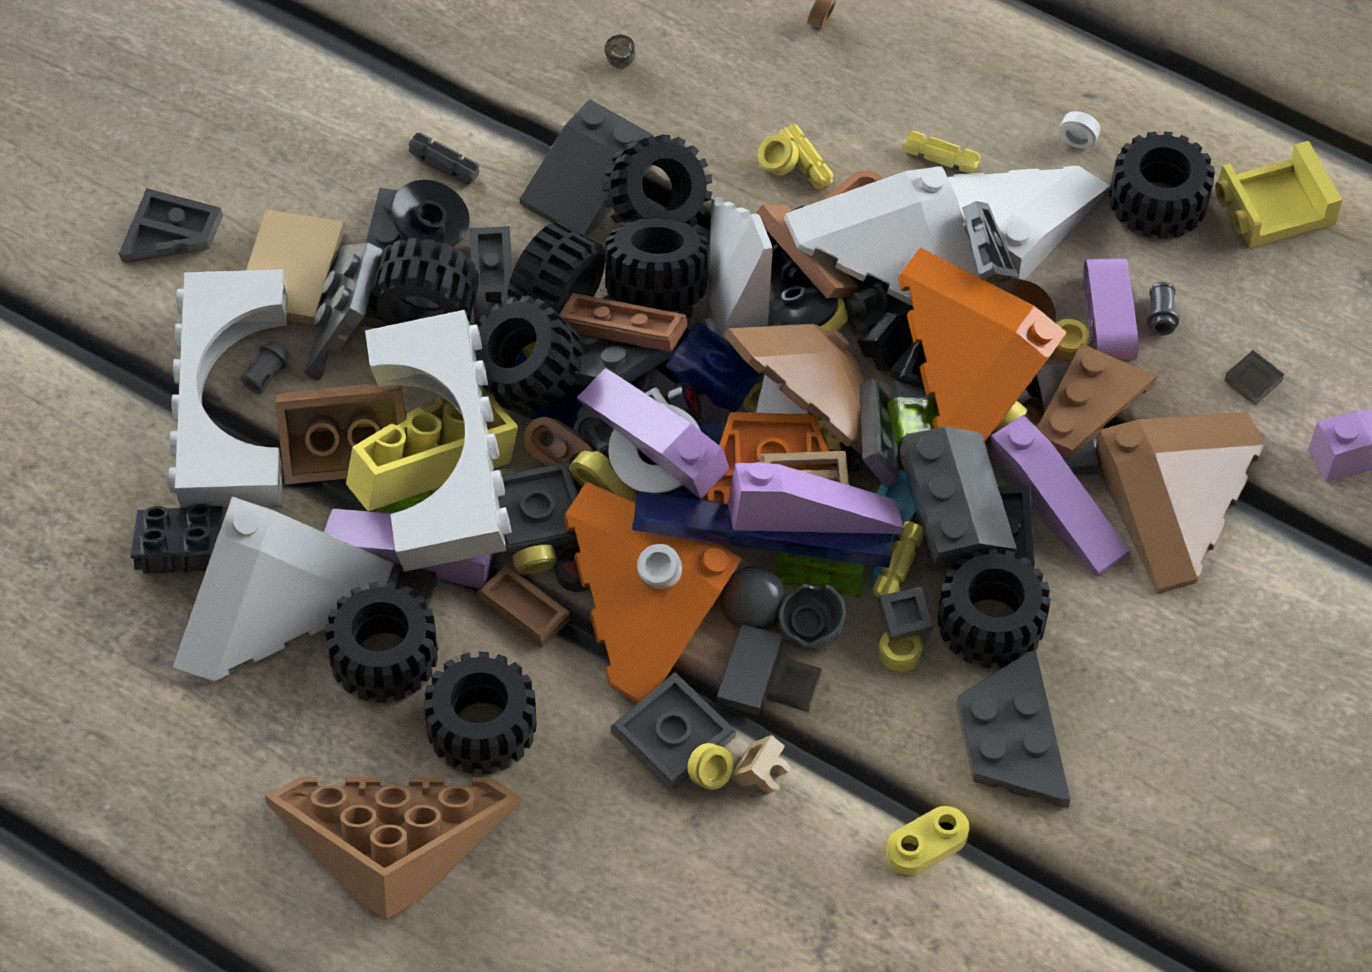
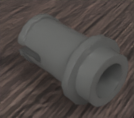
M1167 282L1155 283L1149 289L1151 312L1147 316V325L1154 334L1161 336L1173 333L1179 324V315L1175 312V287Z
M276 341L262 344L259 348V356L240 377V380L244 382L243 385L256 394L263 393L265 387L278 370L285 369L288 365L287 359L290 354L283 345Z

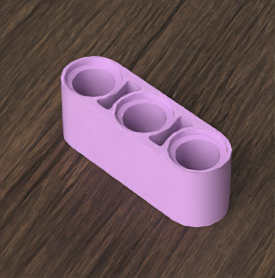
M1086 259L1083 267V286L1091 348L1121 361L1136 360L1138 354V332L1127 259Z

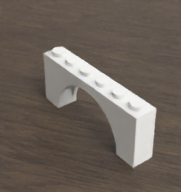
M283 269L185 272L184 289H177L176 292L177 311L182 313V324H175L176 348H181V358L174 359L173 361L174 382L179 384V394L172 395V416L174 420H178L177 431L170 432L171 455L176 456V467L169 468L170 493L177 494L180 508L190 507L195 504L229 507L232 496L259 506L282 505L283 467L279 448L255 446L226 434L206 414L202 407V394L209 371L217 359L230 346L254 332L273 327L287 326V287Z
M465 310L365 330L370 368L378 387L403 385L431 391L454 406L463 417L465 423L463 451L458 464L448 480L421 503L406 510L390 514L395 551L404 572L506 551L504 534L511 533V526L506 507L500 508L498 497L505 495V488L501 471H494L492 459L499 458V450L495 434H488L487 422L493 421V413L489 397H482L481 386L488 385L483 360H476L475 350L482 349L477 324L470 326Z

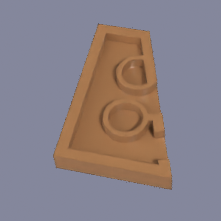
M1081 344L1037 429L1052 443L1061 456L1070 459L1099 434V430L1103 429L1104 425L1117 414L1121 415L1127 410L1135 398L1142 392L1146 393L1155 385L1157 376Z

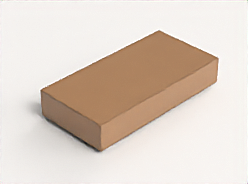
M508 565L500 569L477 592L478 600L541 648L571 620L570 612Z

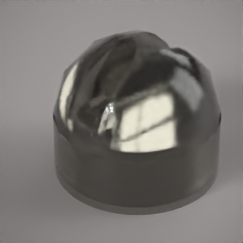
M618 34L610 37L605 43L604 52L610 65L615 68L624 69L632 64L636 56L634 42L630 37ZM612 52H614V53H616L617 55H620V56H622V57H624V58H621V57L612 55Z

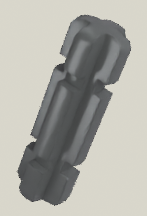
M421 132L416 133L410 139L408 144L409 152L420 159L426 157V162L452 176L456 173V178L467 184L473 183L475 178L478 177L480 171L477 162L467 157L461 159L462 154L438 141L431 143L432 138Z

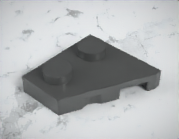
M146 188L118 253L120 259L128 263L208 250L223 218L222 210L220 207Z

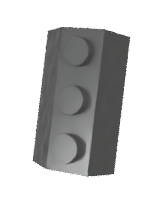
M943 426L904 435L899 455L920 526L923 527L924 540L933 571L955 566V562L961 557L968 561L969 554L978 550L981 555L987 554V549H997V554L1005 555L1006 550L1016 552L1017 548L982 433Z

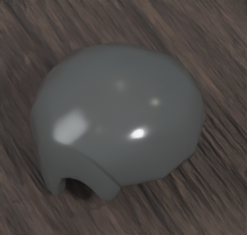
M747 566L731 575L722 590L721 604L728 620L739 628L741 624L763 629L779 621L778 611L783 599L787 596L786 589L780 578L765 567Z
M808 584L799 586L783 599L778 611L781 633L796 647L810 650L824 648L838 638L845 623L846 611L843 598L828 584L824 586Z

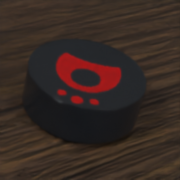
M683 381L671 386L668 391L670 405L684 410L695 421L701 420V404L690 383Z
M571 548L559 555L556 562V578L558 583L566 590L572 592H581L590 588V586L582 587L574 558L576 553L580 552L579 548Z

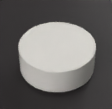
M1079 111L1066 114L1059 127L1061 138L1070 146L1079 149H1087L1094 146L1101 131L1096 119L1089 114Z
M654 544L647 547L640 554L637 561V571L641 579L649 587L666 589L673 586L681 577L682 561L676 551L670 546Z

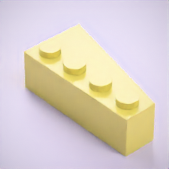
M481 386L482 397L488 396L492 407L493 421L487 422L488 434L494 433L496 437L499 458L492 459L493 468H497L511 462L518 426L491 394ZM437 395L435 403L425 409L417 407L407 413V419L397 426L391 423L353 446L346 485L368 512L441 487L454 471L463 451L465 441L463 417L454 406Z

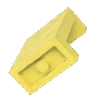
M1309 141L1295 144L1291 159L1239 174L1235 173L1231 164L1223 165L1218 182L1215 183V193L1219 203L1225 204L1231 215L1235 232L1238 235H1242L1248 248L1335 225L1343 201Z

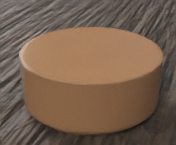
M816 0L809 14L807 24L817 29H823L833 13L837 0Z

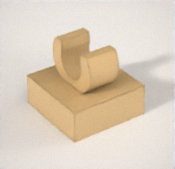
M773 735L750 743L734 769L731 779L741 788L757 784L759 789L765 793L777 791L780 785L772 780L770 770L773 769L778 775H783L790 771L789 763L779 757L785 745Z

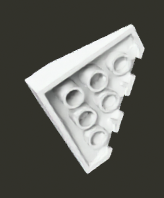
M942 166L904 171L785 213L784 220L798 250L811 256L814 254L815 249L820 250L838 260L835 268L861 281L865 280L867 274L890 285L887 294L912 306L909 290L901 291L898 275L920 247L980 278L972 246L963 226L964 219L957 196Z
M1080 166L1063 167V169L1041 171L1039 169L1011 170L1008 173L984 174V172L954 174L953 177H947L957 196L963 219L965 218L962 207L975 201L989 203L1019 278L1017 279L1025 280L1110 191L1109 184Z
M718 197L711 199L708 318L703 319V328L708 343L714 342L719 356L723 357L738 353L723 335L728 328L768 326L772 245L760 215L756 213L750 215L749 210L742 207L736 208V204L729 201L723 203V199Z
M232 496L172 669L215 683L230 675L228 669L250 659L253 660L254 664L285 650L284 643L302 634L308 633L309 637L321 633L325 631V625L329 624L328 615L331 609L338 610L337 601L342 596L349 599L352 589L358 586L361 590L369 589L368 583L378 582V587H386L394 563L274 510Z

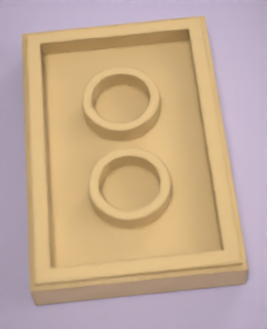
M265 210L246 270L283 269L287 287V321L313 325L314 317L322 305L325 293L322 292L324 282L333 270L344 234V221Z

